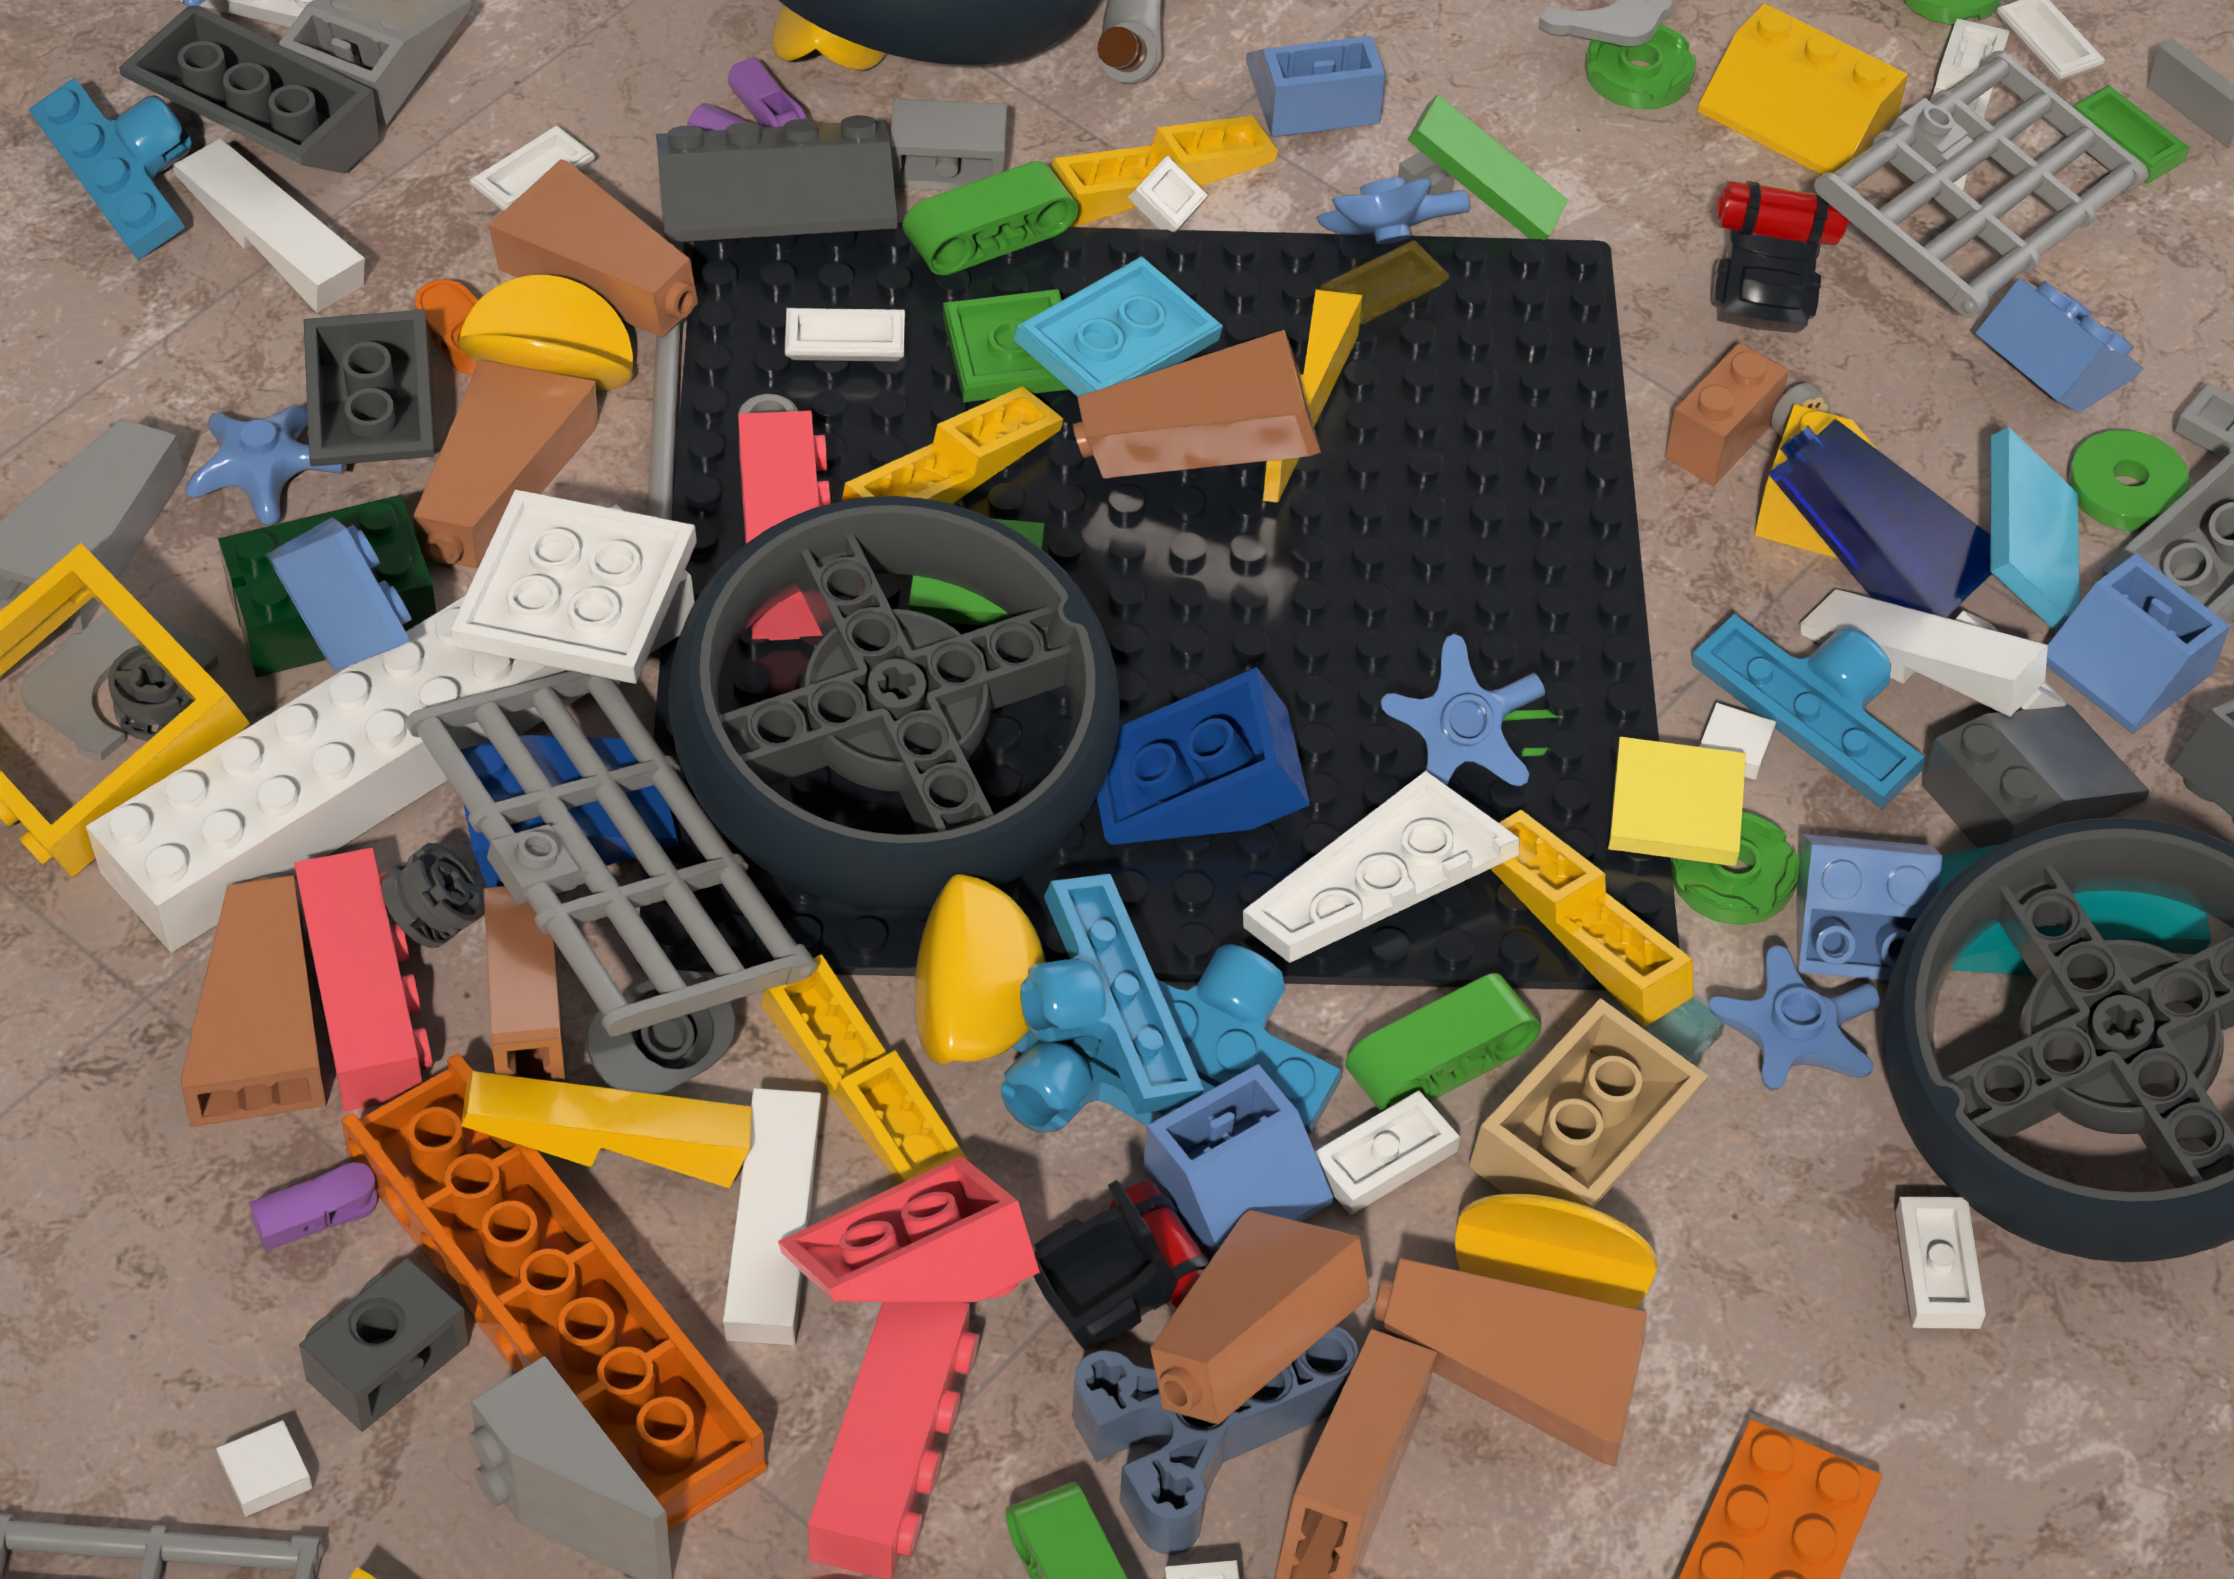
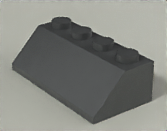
M199 5L186 7L119 66L121 76L304 166L345 173L379 141L372 89Z
M863 115L844 118L841 123L818 124L810 119H794L786 122L784 126L763 128L755 123L739 122L729 125L726 130L703 131L696 126H678L670 129L668 133L656 134L664 237L669 243L898 228L891 147L885 120L876 121L872 117Z

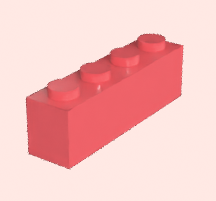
M811 411L738 414L739 457L746 544L763 531L789 517L830 504L829 481H817L816 472L827 471L825 435H813ZM801 591L779 602L751 624L752 639L769 638L770 641L800 639V637L823 636Z
M373 847L294 862L343 1110L345 1112L388 1103L422 1084L420 1069L433 1067L425 1027L412 1030L409 1016L420 1014L421 1009L414 975L401 976L398 963L409 961V954L404 931H402L397 923L389 924L387 911L389 910L383 899L381 884L383 876L389 871L378 873Z
M882 1302L808 1523L810 1561L883 1579H893L900 1555L912 1557L922 1522V1514L914 1513L920 1493L927 1495L933 1493L939 1474L941 1453L934 1451L939 1432L950 1435L958 1414L960 1393L953 1391L958 1373L966 1375L971 1373L976 1358L979 1334L969 1332V1303Z

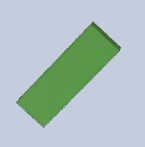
M1439 94L1436 95L1426 105L1407 140L1529 239L1546 240L1550 237L1568 199Z

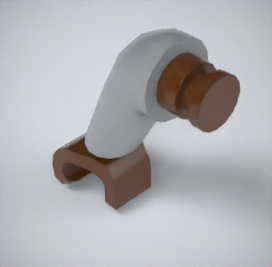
M1161 0L1107 1L1097 51L1101 67L1110 78L1120 83L1135 84L1147 80L1158 68L1162 58L1160 33Z

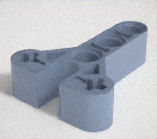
M1335 1326L1257 1392L1268 1394L1275 1399L1262 1401L1251 1397L1219 1425L1208 1422L1213 1425L1208 1428H1196L1188 1424L1190 1421L1200 1419L1162 1409L1155 1369L1134 1366L1127 1357L1114 1351H1098L1083 1358L1075 1370L1072 1417L1076 1428L1096 1462L1135 1445L1151 1444L1161 1448L1156 1452L1122 1466L1119 1502L1138 1535L1149 1548L1158 1553L1173 1555L1185 1552L1195 1544L1200 1536L1203 1502L1224 1462L1331 1415L1358 1358V1348L1355 1340L1347 1331ZM1323 1366L1329 1367L1336 1372L1330 1374L1320 1373L1312 1368Z

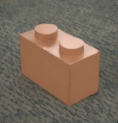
M1738 343L1674 409L1665 458L1715 486L1772 426V413L1776 403L1784 394L1789 370L1747 346Z

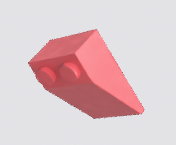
M963 1156L950 1160L778 1241L781 1253L834 1302H980L986 1298H998L1007 1295L1017 1288L1019 1282L1040 1273L1018 1200Z

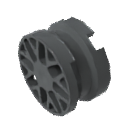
M140 645L124 651L114 660L109 670L108 686L113 700L115 718L122 730L136 739L149 741L194 702ZM131 720H134L133 723L127 725L128 722H130ZM159 724L156 733H149L150 725ZM141 728H144V732L137 731V730H139V729H141Z
M438 843L425 844L409 857L407 866L397 865L383 876L381 884L383 899L392 918L402 931L415 942L427 948H439L457 934V929H465L483 915L484 899L474 874L453 851Z

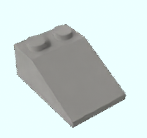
M2234 450L2102 567L2103 573L2107 575L2136 553L2226 623L2230 624L2233 622Z
M545 1356L471 1400L475 1430L469 1433V1440L480 1460V1467L474 1470V1474L481 1490L493 1506L498 1507L505 1503L521 1525L635 1579H672L666 1511Z

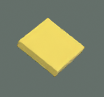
M1620 737L1616 756L1608 849L1736 866L1740 851L1746 753Z

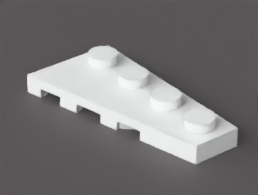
M1425 771L1244 909L1243 928L1290 963L1519 856V838Z

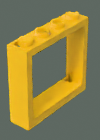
M82 543L76 546L0 611V677L94 597L194 702L52 825L0 770V819L8 828L20 820L28 829L19 838L25 847L42 865L53 856L72 878L95 859L86 825L240 733L250 724L229 695Z

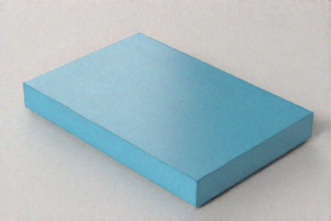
M1141 256L1017 325L1014 341L1078 397L1177 365L1219 341L1223 325Z
M2007 427L1991 435L1990 572L2057 633L2080 604L2078 493L2013 430Z

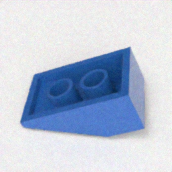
M1257 667L1119 726L1115 753L1106 779L1096 796L1104 838L1110 845L1252 830L1310 805L1288 709Z
M518 735L553 787L583 779L554 736ZM587 737L609 771L639 764L622 738ZM491 741L460 749L494 802L525 795V792ZM655 785L625 793L663 850L680 846L671 808ZM599 801L568 809L605 865L636 857ZM464 805L473 853L487 888L505 886L487 859L490 846L489 841L483 832L479 833L473 829L468 821L470 813ZM540 816L514 823L510 826L515 833L544 826L546 823Z

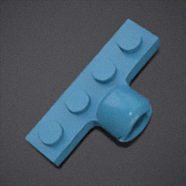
M74 77L28 109L138 261L186 228L156 188L153 179L156 174L163 172L187 155L193 145L190 136L164 100L157 95L146 96L120 114L116 120L110 121L102 115Z
M1733 614L1693 652V666L1758 716L1776 721V730L1880 809H1883L1924 769L1925 756L1864 710L1890 684L1891 663L1881 647L1863 632L1852 628L1838 630L1811 656L1798 659L1787 654L1737 615Z
M1111 874L1051 881L1044 899L1070 959L1033 964L1028 969V977L1021 984L1020 1002L1023 1018L1030 1033L1035 1038L1044 1042L1089 1036L1102 1040L1110 1052L1135 1114L1179 1108L1201 1096L1204 1091L1202 1083Z
M1230 944L1217 949L1198 984L1188 991L1176 989L1157 980L1200 1079L1217 1087L1259 1064L1298 1110L1306 1132L1312 1134L1343 1076L1340 1068L1290 1045L1266 1031V1023L1286 989L1282 972L1274 964L1251 950Z
M1028 1031L1013 1046L1014 1049L1023 1055L1004 1072L1006 1080L1002 1083L1001 1096L1009 1113L1025 1128L1037 1133H1050L1064 1128L1088 1103L1094 1101L1108 1103L1145 1126L1177 1109L1135 1114L1107 1046L1102 1040L1090 1036L1044 1042L1035 1038ZM1200 1079L1204 1088L1202 1095L1215 1088Z

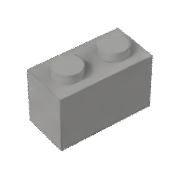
M893 99L890 147L894 188L953 190L1004 172L1007 104Z

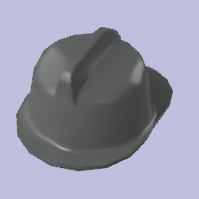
M676 970L687 987L711 980L695 971ZM649 979L622 995L628 1004L659 996L660 994ZM729 1001L612 1037L604 1029L601 1023L604 1016L598 1010L587 1030V1052L595 1071L610 1087L618 1090L657 1095L663 1094L708 1070L727 1053L734 1037L735 1014Z

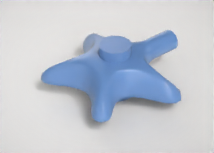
M1389 178L1361 186V195H1346L1333 198L1332 201L1336 210L1318 215L1316 219L1325 229L1335 233L1349 235L1375 234L1377 244H1388L1410 238L1409 227L1423 221L1468 212L1469 199L1465 190L1435 195L1427 194L1431 185L1429 178L1406 183L1405 178Z
M294 404L270 417L249 422L234 420L222 413H213L209 417L208 427L217 440L220 449L204 466L192 475L186 484L185 490L186 495L195 498L223 487L237 486L244 490L248 496L257 519L262 524L272 525L279 521L280 495L288 479L298 472L305 470L344 474L347 464L311 467L309 445L298 441L302 431L308 425L306 405Z
M1453 634L1446 638L1442 646L1440 677L1437 689L1431 697L1415 699L1393 693L1385 694L1381 699L1382 709L1387 715L1408 725L1424 739L1427 750L1425 771L1446 786L1454 770L1465 762H1472L1482 766L1511 785L1522 786L1528 782L1529 772L1507 744L1501 727L1503 719L1510 712L1545 695L1543 684L1535 673H1531L1501 689L1487 691L1479 686L1473 675L1468 659L1467 647L1463 638Z
M1776 945L1769 948L1766 954L1767 989L1762 999L1745 1001L1716 996L1708 1001L1710 1012L1715 1018L1749 1038L1761 1049L1763 1054L1762 1081L1764 1086L1770 1091L1778 1090L1785 1083L1791 1066H1817L1855 1078H1864L1870 1075L1873 1070V1063L1869 1057L1858 1050L1844 1036L1839 1026L1848 1020L1878 1008L1880 999L1876 989L1868 983L1835 998L1819 995L1805 985L1794 966L1791 954L1784 947Z

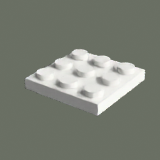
M515 490L450 628L452 644L458 648L636 684L696 545L695 525Z

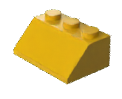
M1764 3L1735 33L1699 102L1697 112L1821 175L1826 172L1835 173L1870 148L1878 134L1890 130L1898 118L1908 74Z

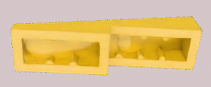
M1249 115L1157 127L1151 145L1053 158L1050 168L1078 205L1076 219L1070 226L1077 227L1137 207L1127 197L1167 155L1198 186H1202L1275 162L1279 150L1254 116Z
M1323 290L1315 291L1304 375H1301L1314 427L1358 337L1363 295ZM1300 457L1266 462L1263 501H1279Z
M1021 386L937 424L932 444L846 482L841 501L865 497L900 496L953 504L1059 432L1064 418L1025 387Z
M1522 810L1499 822L1500 825L1519 838V856L1491 868V870L1643 1028L1694 997L1693 959L1606 893L1605 873Z
M822 954L814 958L818 966L816 971L807 979L764 990L760 1006L899 1184L959 1156H963L967 1160V1157L896 1050L887 1054Z
M472 1071L466 1084L461 1126L588 1167H592L600 1149L604 1148L730 1189L750 1150L752 1107Z

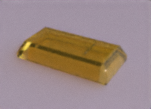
M1413 240L1322 284L1321 290L1363 295L1360 326L1437 288L1449 279V274Z

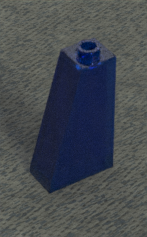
M1836 418L1815 433L1809 425H1806L1779 448L1786 457L1768 473L1769 476L1872 599L1946 618L1992 574L1990 572V534Z

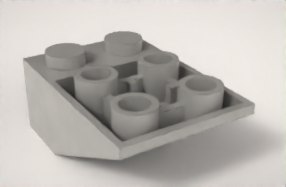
M314 0L306 5L278 44L372 89L377 122L387 126L472 7L471 0Z

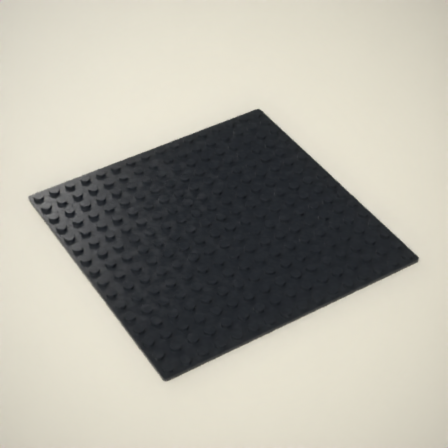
M897 223V229L693 241L691 268L698 304L687 316L672 521L695 525L697 542L685 568L691 575L694 602H696L704 587L725 562L745 545L738 413L741 406L747 400L757 395L776 394L793 402L798 411H811L813 435H825L827 471L816 472L817 481H829L830 504L842 500L846 482L932 444L937 424L992 400L963 402L943 320V303L1055 289L1059 290L1062 301L1142 256L1223 325L1219 341L1181 363L1285 330L1300 374L1304 375L1315 291L1323 290L1363 295L1358 337L1314 427L1321 453L1299 458L1278 502L1263 501L1267 461L1103 478L1094 456L1083 458L1075 437L1073 424L1082 421L1078 398L1071 390L1036 393L1034 395L1064 418L1061 430L953 503V505L975 511L991 519L1044 523L1042 550L1058 563L1080 588L1095 612L1108 640L1116 667L1120 704L1119 726L1257 667L1288 709L1309 798V806L1252 830L1110 845L1104 838L1096 797L1088 813L1074 832L1053 853L1027 873L999 888L1010 896L1028 916L1040 939L1045 963L1070 959L1044 899L1050 882L1111 874L1155 978L1159 981L1199 982L1217 949L1231 944L1251 950L1270 961L1282 972L1285 984L1464 987L1486 975L1496 973L1500 974L1511 988L1607 990L1491 869L1290 963L1243 928L1244 909L1425 772L1427 750L1424 739L1408 725L1387 715L1382 709L1381 699L1385 694L1393 693L1415 699L1431 697L1437 689L1440 677L1442 646L1446 638L1453 634L1463 638L1467 647L1471 670L1481 688L1487 691L1498 690L1531 673H1535L1543 684L1545 695L1514 711L1548 710L1558 717L1502 721L1501 730L1507 744L1529 772L1527 783L1522 786L1511 785L1484 767L1472 762H1465L1454 770L1447 786L1498 823L1520 810L1524 811L1605 873L1606 893L1680 949L1671 858L1608 849L1619 738L1627 737L1659 742L1612 254L1608 243L1599 240L1410 236L1408 239L1394 243L1377 244L1375 235L1176 230L1172 232L1167 229L1069 227L1063 233L949 275H937L931 271L904 233L903 223ZM787 308L905 310L904 357L898 361L792 360L785 355ZM874 574L891 609L909 610L913 575ZM838 596V599L853 600L852 597ZM946 623L961 635L986 627ZM750 625L732 646L721 669L718 686V709L720 715L799 689L805 667L817 645L824 637L804 636L800 637V639L770 641L769 638L752 639ZM678 636L661 647L654 740L665 756H672L680 767L679 776L697 800L680 764L669 717L668 691L670 670L679 639ZM872 646L860 647L866 651H879L878 648ZM1003 658L1010 663L1022 662L1015 658ZM944 678L948 682L952 683L964 682L959 678ZM1065 686L991 710L985 734L967 762L994 815L1017 803L1034 790L1057 764L1064 751L1070 727V704ZM839 717L825 718V720L832 723L846 722V720ZM768 737L764 739L770 743L776 744L786 742L785 739L780 737ZM917 748L909 750L918 755L932 754L926 749ZM1524 748H1548L1543 755L1522 757ZM829 766L768 786L802 810L829 822L873 833L919 834L899 792L881 791L858 785L839 775ZM951 801L935 802V804L944 808L958 807L957 804ZM671 810L680 846L665 849L664 851L677 870L707 862ZM711 820L733 854H740L748 864L747 874L797 945L803 944L813 959L822 954L835 975L915 976L920 943L932 907L901 910L866 908L836 902L811 894L784 882L761 868L743 854ZM643 868L642 880L650 878ZM722 883L693 891V894L745 969L775 960ZM666 900L640 907L639 916L676 970L714 972Z

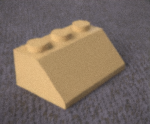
M1600 998L1481 1125L1468 1167L1504 1194L1549 1196L1594 1208L1706 1084L1709 1075Z

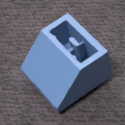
M1372 36L1267 48L1246 53V64L1271 137L1380 124L1386 74Z
M2019 277L1975 333L2057 402L2079 413L2136 378L2144 369L2128 355L2134 348L2128 340L2109 326L2104 327L2091 317L2092 311L2067 292L2062 293L2046 280L2039 287H2036Z
M332 517L265 554L327 663L334 671L392 650L410 641L402 625L412 620L394 587H389L385 580L378 583L370 569L379 565L380 562L361 530L358 531L354 525L346 528Z
M2135 553L2098 580L2048 644L2046 666L2125 729L2134 734L2214 673L2230 625Z
M1803 834L1796 893L1797 971L1801 973L1890 981L1894 966L1908 934L1921 913L1939 893L1942 855L1931 845Z
M1259 1064L1148 1124L1146 1127L1143 1171L1158 1186L1163 1195L1171 1199L1177 1208L1176 1212L1212 1257L1216 1254L1241 1216L1249 1210L1302 1222L1332 1205V1192L1298 1110Z

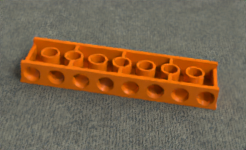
M459 1053L447 1059V1070L366 1116L358 1119L352 1112L343 1117L341 1120L346 1143V1155L352 1162L363 1163L370 1167L374 1173L377 1195L512 1370L517 1373L544 1356L548 1359L664 1508L667 1516L668 1532L767 1471L763 1431L540 1153L535 1149L461 1126L466 1084L473 1070Z

